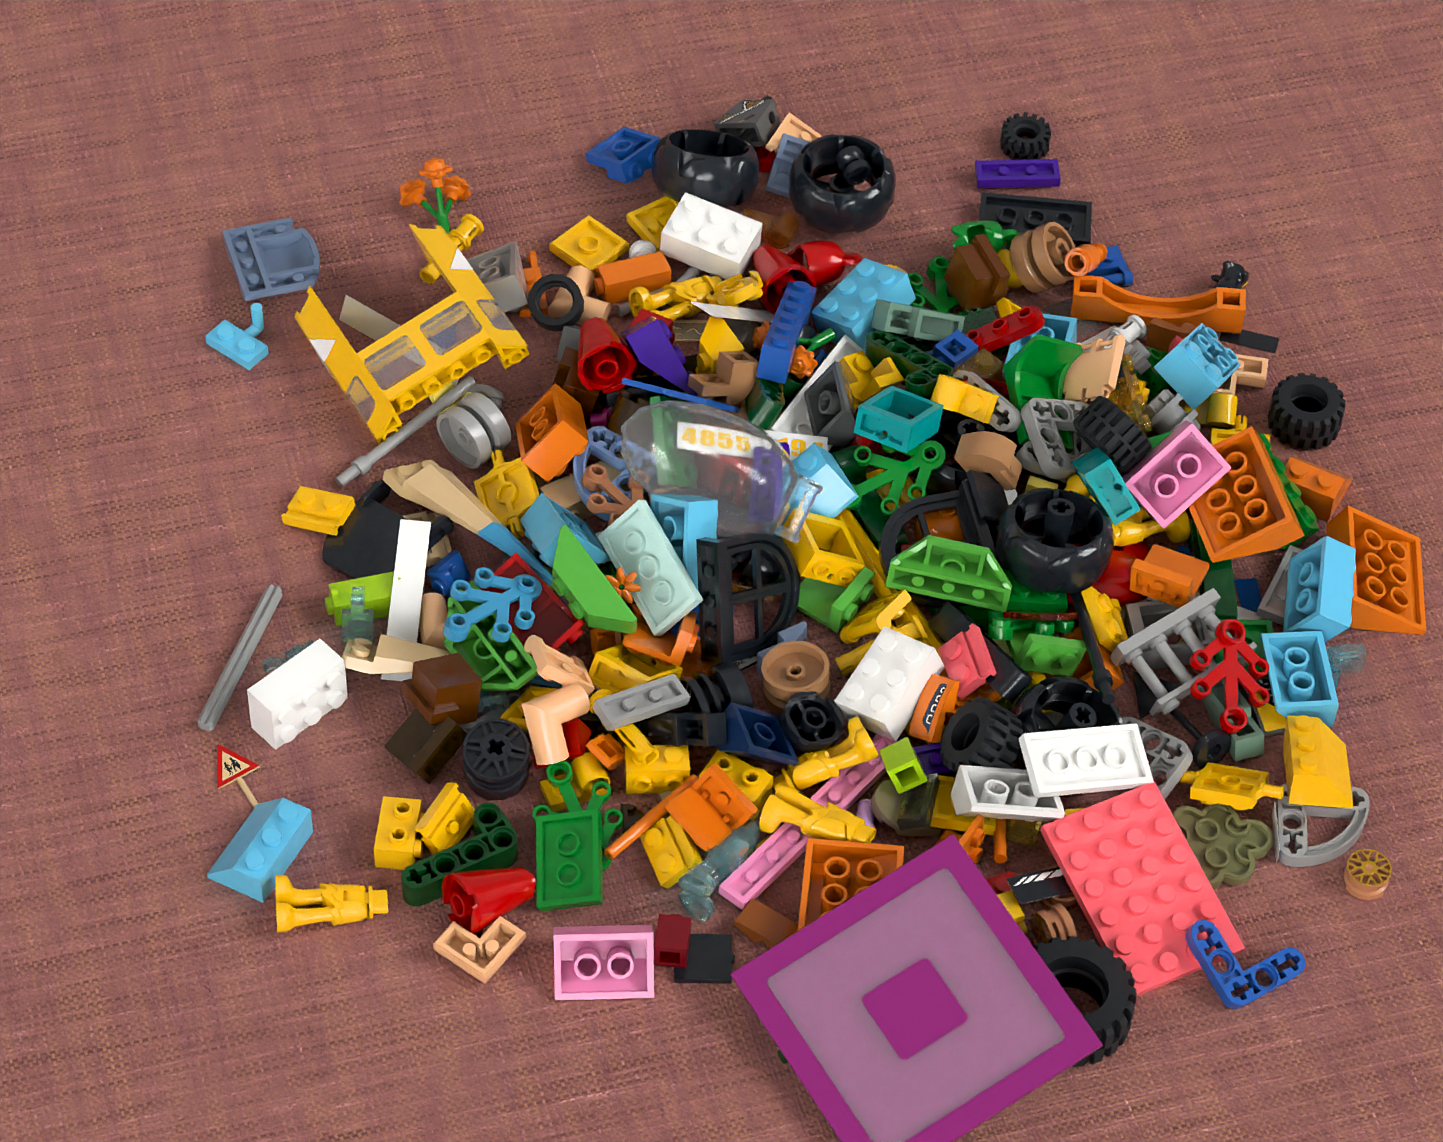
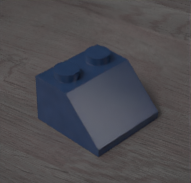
M733 702L723 711L726 712L727 744L716 745L718 750L766 764L795 766L799 762L791 743L781 730L779 716Z

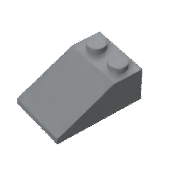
M516 241L466 259L495 299L502 313L508 311L517 312L528 304V289Z

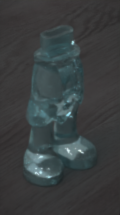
M750 821L745 827L739 826L733 830L715 848L709 849V854L704 861L690 868L679 878V886L683 889L678 894L679 900L686 911L694 918L701 921L710 919L715 912V905L710 898L715 887L726 880L755 851L756 842L759 840V826L755 822Z

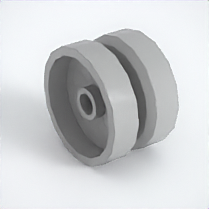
M472 392L458 401L457 406L448 408L438 416L436 421L441 441L449 453L462 465L471 469L483 465L490 459L492 451L495 453L494 450H503L511 442V431L500 409L489 398L477 392Z

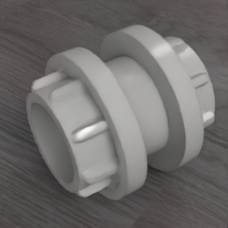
M1165 389L1139 411V417L1144 422L1141 428L1146 432L1152 427L1158 435L1174 431L1185 420L1191 422L1198 430L1200 429V424L1195 419L1198 413L1194 409L1186 413L1178 404L1183 399L1181 394L1173 395L1169 390Z

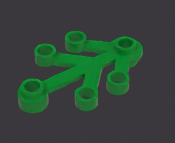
M936 256L930 260L926 269L927 276L934 281L935 295L922 285L923 277L915 272L908 274L916 297L910 304L911 306L925 308L923 305L926 302L935 311L948 313L960 305L954 295L947 298V285L944 275L949 266L948 259L943 256ZM980 308L963 311L962 309L961 313L957 315L965 317L964 323L973 321L977 318Z
M925 441L909 452L904 453L912 456V458L904 462L874 454L866 446L858 447L854 452V458L858 465H870L886 471L858 485L851 484L859 497L845 509L854 510L858 508L862 503L863 496L892 482L888 496L882 500L880 505L882 513L890 517L899 508L898 503L908 474L919 469L915 484L908 488V497L910 501L916 499L911 495L916 489L922 491L920 497L926 496L925 489L932 470L940 468L945 462L946 453L944 447L936 441ZM881 444L883 450L888 453H893L895 451L904 453L902 451ZM927 451H934L936 453L935 457L932 459L926 458L925 454ZM861 452L869 454L866 460H860L858 455ZM887 503L895 504V509L892 511H886L884 508Z
M988 609L987 621L992 623H989L987 637L996 640H1012L1013 630L1035 627L1036 634L1045 636L1054 635V631L1072 633L1075 619L1069 617L1068 611L1066 614L1050 613L1048 615L1026 614V611L1007 610L1005 613Z
M565 760L549 764L547 767L548 781L553 787L559 789L568 812L582 811L570 783L573 778L571 765ZM557 773H564L566 775L563 780H556L554 778ZM598 781L593 785L592 796L586 810L599 809L600 811L603 803L611 798V787L607 782ZM604 788L607 790V793L599 796L596 794V791ZM543 804L536 806L532 812L535 824L536 816L539 812H546L548 815L559 814L551 811L547 805ZM615 808L607 810L604 814V826L602 828V872L608 869L612 861L606 857L604 850L608 847L615 830L620 829L623 825L622 812ZM615 815L619 817V820L616 823H610L608 818Z

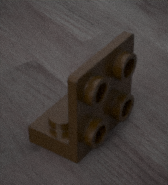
M415 708L385 744V749L430 784L463 744L467 732L450 717H447L444 722L430 725Z

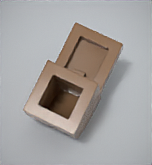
M745 351L719 352L715 374H689L688 386L697 392L701 398L716 399L720 403L736 405L751 392L756 381L759 362Z
M988 431L961 435L954 459L966 472L973 470L979 473H990L1003 489L1008 491L1016 489L1023 467L1014 456L1017 445L1007 437Z

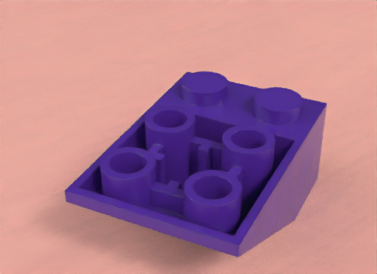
M650 316L621 332L636 360L689 395L699 397L698 393L688 386L689 374H693V372L691 373L690 370L686 371L682 364L687 361L680 348L676 345H671L668 338L672 334L664 320H657L655 317Z

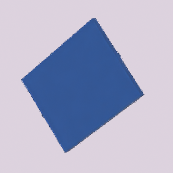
M623 378L621 383L739 413L740 407Z

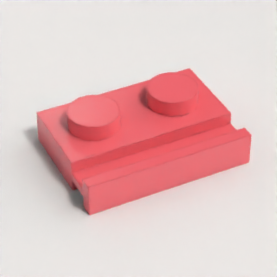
M973 623L969 625L970 629L965 633L961 631L938 648L948 677L960 681L957 696L961 699H964L983 685L988 676H995L997 674L982 632Z

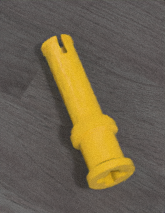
M465 214L461 218L460 225L456 229H452L448 236L460 252H463L470 248L471 241L475 236L482 234L484 226L476 216ZM428 263L419 272L420 278L427 284H434L441 275L433 263Z
M916 613L912 615V619L896 627L892 625L890 628L915 640L920 638L925 640L928 638ZM875 639L835 658L843 676L857 668Z
M600 689L589 698V710L593 714H596L592 709L594 701L612 695L610 690ZM633 723L611 730L617 733L643 765H651L658 759L659 751Z

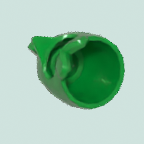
M986 220L964 222L951 228L952 234L958 237L952 244L954 250L959 246L970 245L975 235L985 234L996 253H998L1002 249L1010 250L1013 238L1021 234L1013 229L1004 230L998 222Z

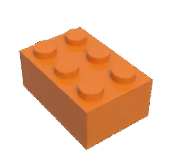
M556 383L515 423L521 461L547 482L554 476H560L565 471L568 462L575 455H581L588 446L589 439L581 404Z

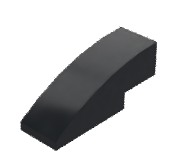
M667 711L635 722V726L651 744L672 746H715L727 744L726 712Z

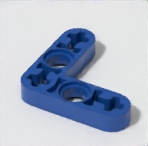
M1199 920L1188 928L1186 932V942L1222 1002L1231 1009L1243 1008L1294 979L1305 968L1303 954L1295 948L1288 947L1243 971L1219 930L1212 922ZM1199 932H1206L1208 937L1205 940L1199 941L1196 935ZM1215 945L1217 949L1206 955L1205 951ZM1218 956L1226 961V972L1221 973L1213 968V957ZM1286 960H1293L1295 965L1278 973L1276 967ZM1263 970L1269 975V986H1261L1256 981V971ZM1247 984L1250 989L1240 997L1234 998L1231 995L1234 989H1239Z

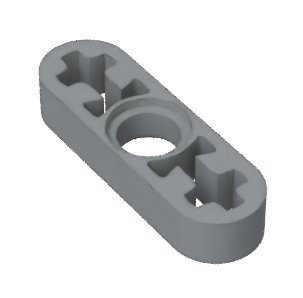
M960 370L952 376L961 381L967 379L966 383L999 396L989 422L996 430L1011 433L1019 428L1022 419L1020 411L977 374ZM1000 411L1008 414L1009 424H1005V419L995 413Z

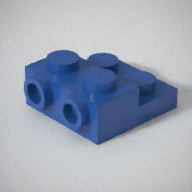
M622 127L585 153L587 163L606 168L608 178L626 184L630 183L635 179L641 178L644 171L652 168L654 151L661 138Z

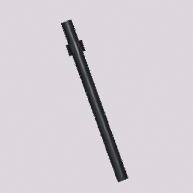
M1082 591L1070 594L1093 669L1092 680L1094 686L1099 690L1102 702L1104 704H1111L1115 700L1111 688L1113 685L1111 673L1105 668L1093 625L1081 593Z

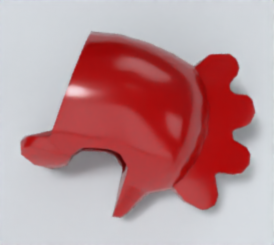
M826 240L799 244L794 250L786 254L801 265H803V253L805 254L808 270H810L816 280V287L838 280L844 273L846 266L855 265L862 261V255L859 253L843 252L841 247L835 242Z

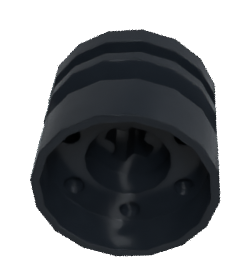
M732 660L710 666L708 676L702 671L694 672L693 676L686 675L679 678V681L690 695L688 705L682 706L683 711L723 712L731 702L754 709L747 682L739 667Z
M487 719L477 723L468 731L463 742L464 777L469 788L485 799L505 800L515 796L525 787L530 776L529 742L524 731L515 723L505 719Z

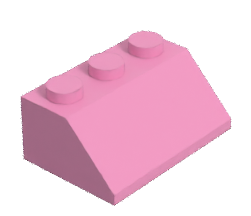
M1185 420L1125 474L1122 479L1138 504L1164 529L1231 469V466L1191 422Z
M652 925L553 927L555 1000L654 998Z

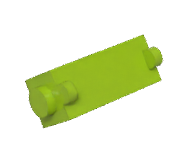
M394 571L328 584L329 597H324L327 615L334 616L336 626L389 616Z

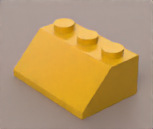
M710 315L699 341V354H697L698 374H715L719 352L745 351L743 345L721 317Z
M1287 715L1282 747L1288 803L1353 808L1346 744L1318 717Z

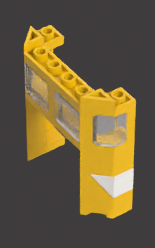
M409 224L429 264H434L454 293L358 353L355 352L311 286L307 290L309 297L301 309V313L299 314L297 311L294 316L317 355L378 444L403 427L398 416L399 414L410 410L420 401L437 393L441 388L461 378L465 373L478 365L487 362L494 355H497L504 369L519 363L523 358L530 355L527 349L528 345L442 226H435L436 229L417 228L415 224Z

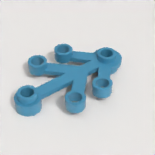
M478 568L473 579L474 584L483 589L494 587L507 590L502 594L473 589L464 580H456L453 583L450 591L453 599L457 601L470 600L484 604L464 615L454 613L449 616L443 627V634L448 640L453 642L464 641L467 638L470 626L496 612L491 636L498 642L508 641L512 632V627L508 623L509 606L515 601L519 602V610L514 619L515 625L520 629L532 627L535 614L531 611V604L540 596L542 586L535 577L521 574L514 579L494 576L489 568Z

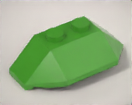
M565 524L560 527L551 580L554 590L559 596L564 595L570 602L569 608L572 614L578 620L582 618L588 627L628 634L636 632V616Z
M927 535L891 559L885 586L899 590L906 589L908 592L1005 613L1012 590V584L989 548Z
M473 580L469 583L471 588L481 590L474 584ZM451 596L448 599L447 618L454 613L464 615L484 603L470 600L457 601ZM496 612L470 626L467 638L464 641L453 642L444 636V645L451 654L459 653L482 679L480 691L518 690L538 675L534 659L524 650V646L513 631L506 642H498L492 638L491 632L495 624Z

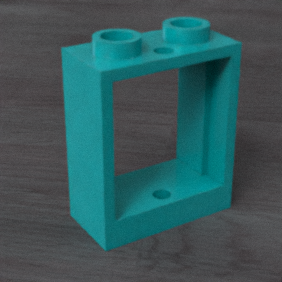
M891 385L859 405L853 433L907 453L938 433L944 405ZM883 430L888 433V436L883 434Z
M1098 447L1072 462L1089 493L1102 509L1103 515L1108 517L1114 526L1141 510L1112 460Z

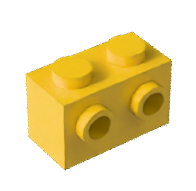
M653 745L659 751V757L653 764L648 766L647 764L643 765L628 746L625 747L624 772L626 795L664 793L676 789L690 777L688 745Z
M717 750L700 773L699 778L710 766L717 763L759 809L750 819L753 821L764 807L768 797L772 795L773 776L762 768L754 767L742 761L736 755Z
M383 796L374 844L375 867L404 870L409 865L414 864L416 858L421 859L423 841L419 839L420 832H416L414 829L425 814L422 813V801L420 799Z

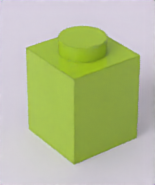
M908 737L879 750L887 773L898 794L928 781Z

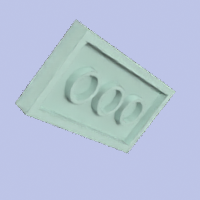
M638 500L598 535L616 570L618 567H622L625 577L631 572L637 573L632 583L640 585L642 589L638 592L630 593L654 636L664 635L703 601L702 596L646 500Z

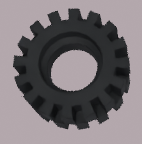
M1023 112L1021 117L1019 113L1014 114V119L1009 116L1007 122L1004 121L1002 126L1001 150L1004 149L1003 153L1006 156L1010 154V159L1012 160L1016 157L1019 160L1041 159V155L1045 157L1049 150L1051 137L1049 123H1045L1043 117L1037 119V114H1032V117H1029L1027 112ZM1019 136H1029L1033 139H1022Z

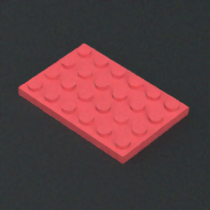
M1155 781L1067 815L1062 819L1042 825L1040 832L1102 948L1106 946L1114 951V958L1120 957L1126 963V971L1129 970L1135 980L1134 987L1136 988L1137 996L1202 970L1186 942L1188 928L1199 920H1208L1217 927L1234 956L1242 953L1245 949ZM1199 932L1196 937L1200 941L1202 939L1205 940L1208 935L1206 932ZM1214 945L1205 951L1206 955L1217 949ZM1215 956L1212 959V965L1219 963L1224 959Z

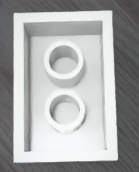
M685 192L661 232L660 251L668 257L710 274L718 275L726 280L740 273L743 275L754 251L760 245L763 223Z
M884 626L834 702L846 720L849 721L851 718L858 716L864 728L896 742L912 718L928 679L932 674L940 675L945 666L934 647Z
M318 639L247 689L251 728L276 750L283 744L291 742L297 734L308 726L315 725L329 711L340 707L348 699L345 660L325 642Z

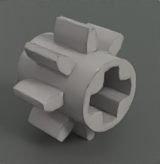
M1137 339L1132 344L1125 340L1120 365L1130 375L1135 371L1142 375L1151 366L1147 359L1152 354Z

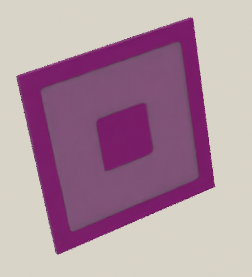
M954 834L730 974L841 1142H954L1103 1046Z

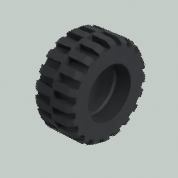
M1068 936V940H1061L1060 937L1051 938L1046 945L1044 942L1034 945L1033 947L1062 987L1080 989L1091 995L1100 1006L1098 1010L1082 1016L1103 1046L1074 1064L1073 1067L1084 1066V1062L1087 1061L1090 1064L1101 1062L1103 1054L1106 1057L1113 1055L1117 1051L1118 1046L1123 1045L1128 1036L1137 998L1136 988L1134 987L1135 980L1129 970L1126 971V963L1120 957L1114 958V951L1104 946L1101 948L1097 946V941L1087 939V942L1080 941L1076 936Z

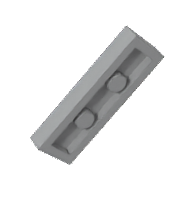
M1289 546L1258 607L1257 616L1284 626L1289 559L1303 551L1302 549Z
M671 674L594 701L592 709L609 732L688 705L690 695L676 675Z

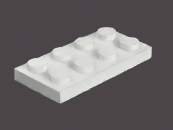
M1137 723L1024 733L1019 738L1035 798L1132 789L1154 782Z

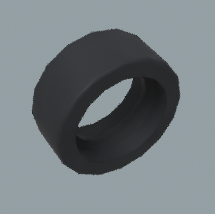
M549 274L541 277L533 284L528 294V307L533 319L542 328L549 331H563L564 326L575 325L580 320L584 311V299L578 285L571 278L562 274ZM553 287L567 289L573 298L570 312L558 319H551L545 316L539 307L542 294Z

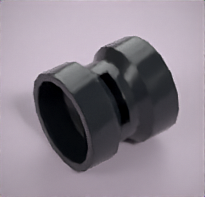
M858 146L846 147L836 156V163L839 169L844 171L843 174L848 184L859 185L871 176L872 168L864 160V154Z

